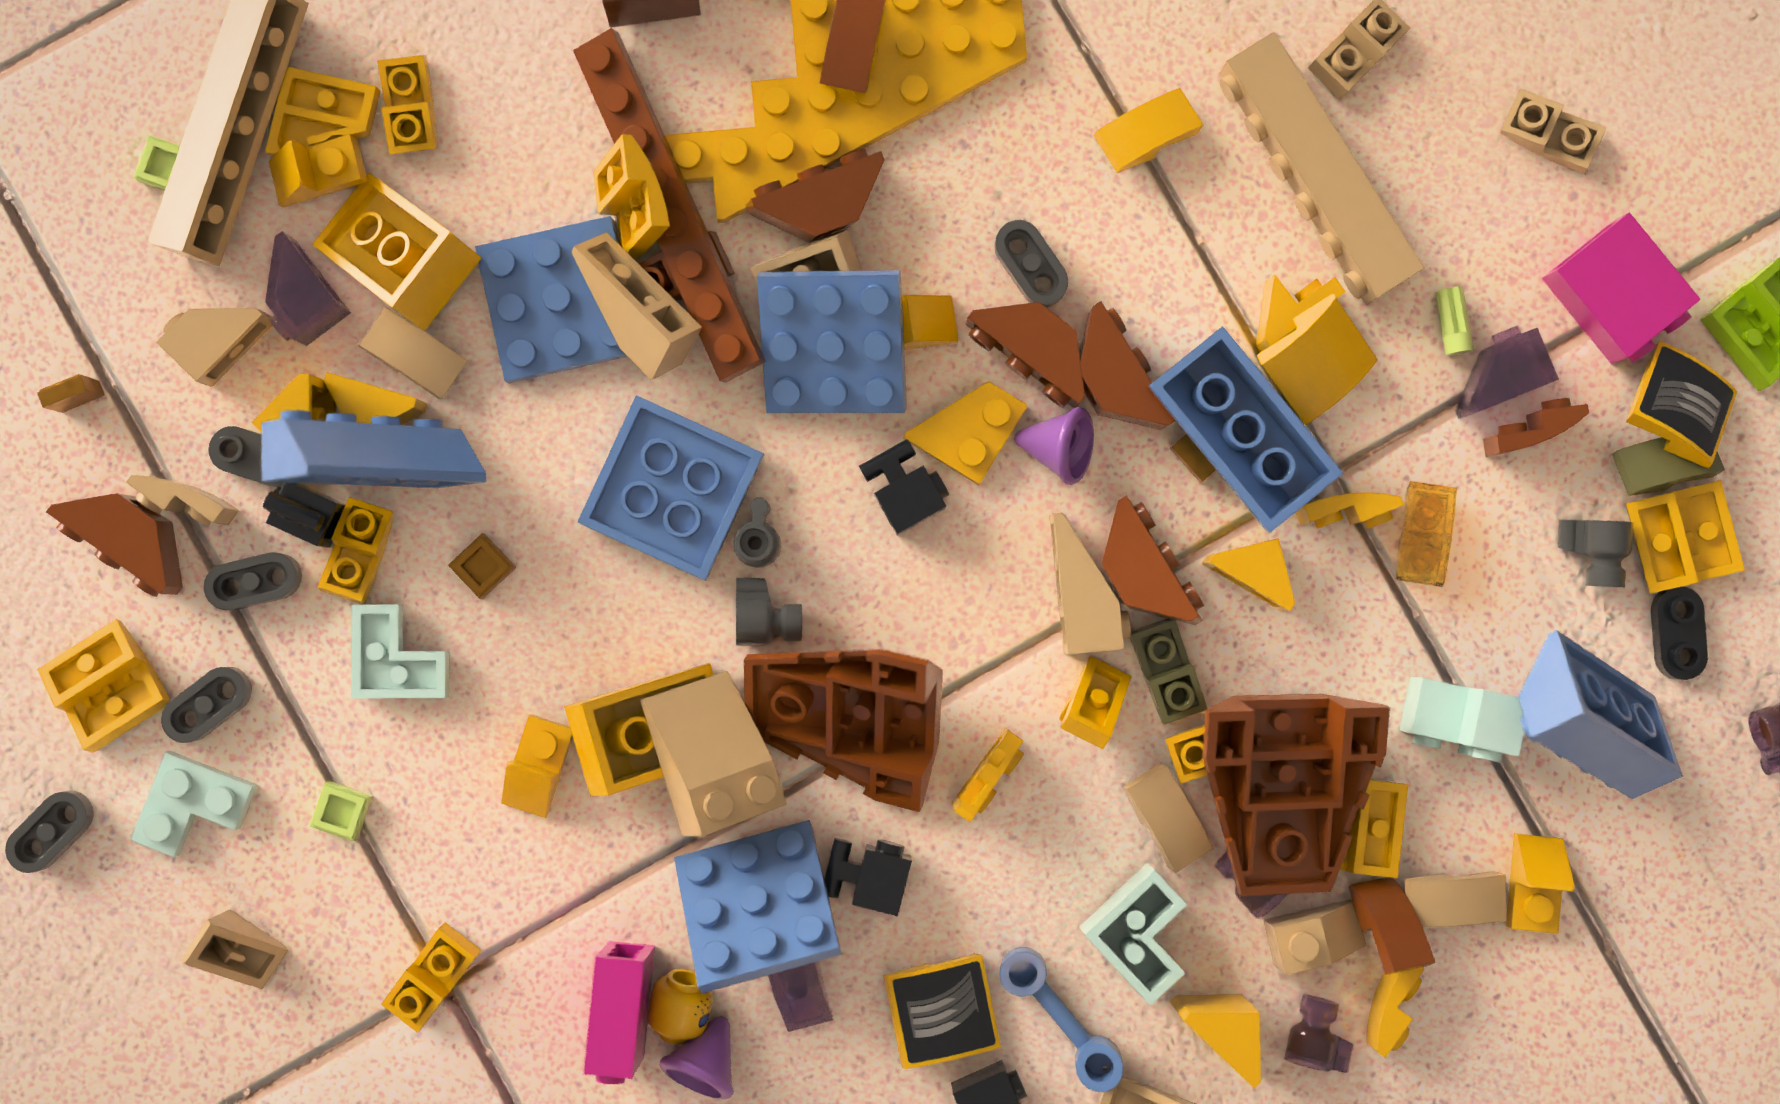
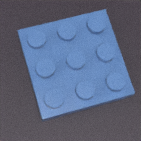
M611 216L475 246L476 253L482 257L478 263L506 383L510 384L628 357L619 348L571 253L575 245L606 232L618 243L614 221Z
M901 270L760 272L757 275L762 354L766 360L763 363L766 413H905L907 400Z
M636 395L578 519V523L707 581L761 464L764 453Z
M810 820L674 857L697 985L702 994L842 955Z

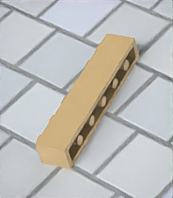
M230 0L148 243L189 259L220 266L309 5L308 2L304 0Z
M1270 33L1227 60L1219 73L1222 78L1220 79V86L1224 95L1231 103L1237 102L1247 117L1244 119L1247 131L1256 142H1263L1271 155L1269 163L1273 172L1281 181L1287 180L1296 194L1294 197L1296 208L1307 221L1311 219L1321 234L1319 236V243L1330 259H1337L1346 274L1343 276V279L1350 293L1357 299L1362 298L1365 305L1425 269L1276 33Z

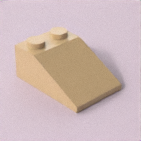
M728 671L640 700L682 836L703 837L787 805L774 760Z

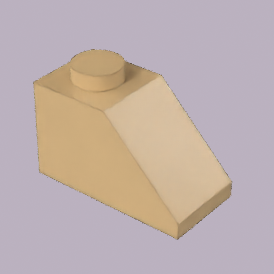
M848 229L805 243L750 267L756 284L757 275L760 272L863 271Z
M257 308L188 309L185 313L182 312L175 315L166 323L163 329L165 334L156 343L196 382L213 387L277 321L271 315Z
M1352 899L1263 919L1274 966L1285 975L1331 965L1367 946Z

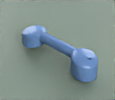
M1019 947L1009 951L1002 959L999 971L1000 982L1005 990L1012 995L1020 997L1033 995L1076 1046V1073L1084 1086L1095 1092H1107L1115 1088L1121 1081L1123 1074L1121 1052L1117 1045L1109 1038L1091 1036L1046 983V962L1040 953L1028 947Z

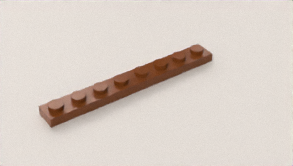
M610 28L577 47L573 52L614 144L622 134L632 135L654 170L663 193L670 225L657 239V242L689 314L702 326L699 336L719 381L726 383L765 363L766 360L681 170L673 157L672 150L619 32Z

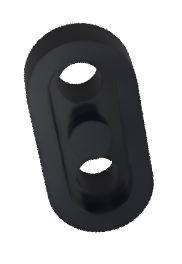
M1687 587L1660 591L1651 603L1655 664L1658 670L1666 677L1680 680L1693 679L1703 672L1708 661L1703 601L1694 590ZM1679 602H1683L1687 608L1686 615L1683 618L1676 614V606ZM1684 648L1690 653V660L1685 665L1679 659V654Z

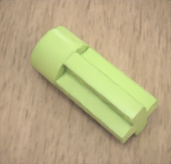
M1463 286L1444 288L1435 292L1445 355L1453 356L1474 351Z

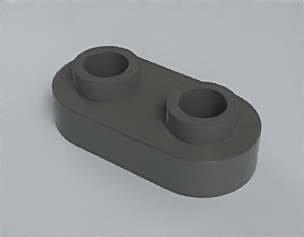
M1013 220L1003 225L996 236L995 253L1022 295L1029 303L1040 302L1045 307L1058 303L1067 290L1068 276L1066 270L1038 229L1030 222L1024 220ZM1014 239L1022 240L1026 245V250L1021 254H1015L1010 250L1009 243ZM1040 277L1048 278L1052 283V289L1048 292L1039 291L1035 286V280Z
M228 426L218 430L212 436L208 452L212 463L218 469L268 486H283L284 482H262V434L236 426ZM235 441L238 451L235 456L229 458L226 454V446L228 443Z
M275 552L220 564L211 569L204 581V594L209 603L218 609H244L290 597L299 588L302 573L297 561L287 554ZM280 567L285 573V579L281 584L277 585L272 579V574L275 569ZM232 579H236L239 583V591L234 596L230 595L227 590L228 582Z
M219 667L207 672L173 698L163 709L161 724L166 735L180 743L199 741L209 735L249 702L252 686L248 676L235 667ZM227 681L231 682L235 688L234 695L230 699L225 697L222 691L223 685ZM189 710L194 711L197 715V723L193 727L189 726L185 720Z
M73 790L54 793L46 798L9 836L5 846V853L10 865L20 872L33 873L44 870L54 864L90 827L94 814L90 800L84 794ZM67 806H71L75 810L76 816L73 822H70L65 817ZM35 839L42 844L40 855L35 854L32 850V842Z

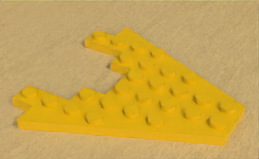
M790 0L797 77L751 81L755 127L665 135L686 183L714 182L718 223H726L747 211V203L751 198L756 197L754 189L780 180L782 187L798 182V173L817 165L823 164L824 169H827L840 162L841 157L878 142L1026 63L1027 50L1022 0H886L866 93L820 84L837 0Z

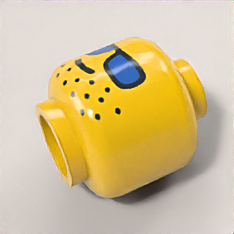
M687 969L672 970L668 975L660 977L653 985L647 1013L648 1024L655 1032L660 1034L662 1040L671 1044H683L687 1040L697 1038L707 1028L713 1002V992L701 993L694 971Z

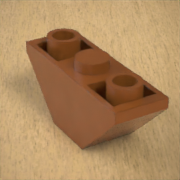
M866 149L852 152L840 158L842 166L825 171L823 164L811 167L797 174L798 182L782 187L780 180L762 185L753 190L756 197L751 198L747 203V211L749 215L807 242L851 227L859 220L885 159L882 151L869 156Z
M1100 301L1088 313L1079 351L1084 394L1099 416L1163 430L1176 420L1148 387L1152 384L1147 375L1151 371V367L1138 347L1131 349L1122 334L1126 332V327L1114 308L1107 310L1102 301Z
M1040 302L973 310L967 317L966 325L972 329L968 334L969 337L987 351H991L993 347L998 349L1008 357L1005 364L1023 379L1027 380L1031 375L1045 386L1042 393L1061 408H1064L1067 404L1076 408L1083 400L1085 394L1077 332Z
M115 493L51 504L47 509L46 513L59 521L56 528L62 534L79 543L83 540L87 541L97 549L94 555L100 561L117 570L122 566L135 576L132 580L133 584L142 591L157 597L158 594L178 595L183 588L173 523L161 514L153 512L136 500V496Z
M1127 495L1118 500L1101 564L1125 605L1132 610L1192 625L1200 623L1203 620L1197 610L1205 606L1190 581L1183 586L1179 582L1173 569L1179 567L1180 564L1166 541L1160 545H1157L1149 530L1155 527L1156 524L1144 504L1140 502L1134 506Z

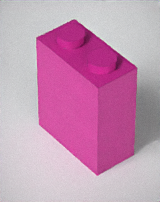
M1630 212L1612 221L1541 278L1611 364L1627 358L1633 363L1646 355L1656 346L1651 339L1663 330L1669 334L1686 323L1692 317L1687 310L1701 300Z
M608 941L595 956L583 1075H594L599 1083L610 1085L625 1083V1079H632L644 1059L655 945Z

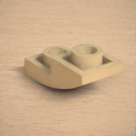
M1373 0L1311 63L1308 69L1341 100L1411 27L1383 0Z
M1519 89L1500 133L1520 146L1550 161L1586 174L1607 127L1563 112L1564 104Z
M386 307L381 311L357 345L396 373L400 372L438 399H442L468 362L458 353Z
M131 475L126 481L128 485L139 492L135 497L136 500L158 514L162 510L181 513L184 509L193 519L209 526L211 522L229 525L240 511L219 497L184 483L139 475Z
M1159 763L1123 786L1140 823L1150 831L1166 866L1175 874L1214 849L1191 804L1164 763Z
M1489 871L1455 877L1440 873L1405 879V895L1410 901L1422 927L1466 926L1507 921L1506 874Z

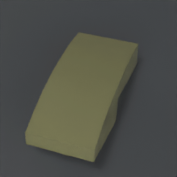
M1663 437L1628 446L1612 453L1628 496L1664 491L1680 482L1712 478L1723 472L1725 468L1718 452H1716L1713 464L1709 469L1663 450L1667 441Z
M1167 618L1131 631L1130 639L1162 724L1165 725L1208 709L1195 668L1189 662L1176 620Z

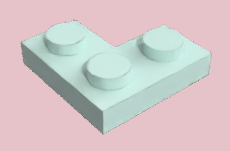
M352 605L351 699L449 698L450 651H403V605Z
M172 751L165 752L130 840L172 857L179 856L196 815L233 830L240 829L258 785Z

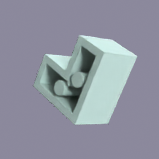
M1410 676L1399 731L1412 733V743L1440 749L1442 740L1459 744V754L1501 763L1503 754L1520 756L1524 737L1521 716L1524 713L1519 697Z
M1146 863L1079 927L1088 940L1150 1006L1185 974L1182 968L1153 937L1180 913L1187 904L1157 871Z

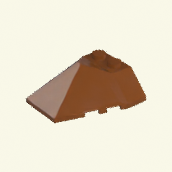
M885 649L746 655L744 658V702L766 744L797 760L801 754L826 767L823 774L835 780L838 779L839 775H842L865 787L863 795L875 801L916 812L921 811L939 745L943 669L930 660Z
M1327 694L1232 696L1206 709L1203 760L1238 893L1241 896L1332 891L1353 838L1349 834L1358 809L1365 808L1369 798L1366 789L1376 766L1381 768L1386 755L1389 706Z

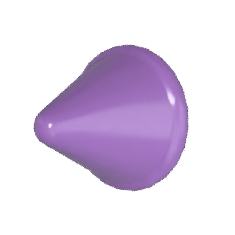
M1076 407L1066 414L1019 430L1014 436V441L1020 448L1059 476L1065 484L1074 485L1083 478L1090 464L1094 445L1092 418L1085 408Z
M724 1016L714 1018L708 1023L701 1036L687 1040L671 1054L662 1057L659 1062L661 1070L672 1080L697 1093L721 1100L731 1098L734 1094L731 1076L729 1020Z

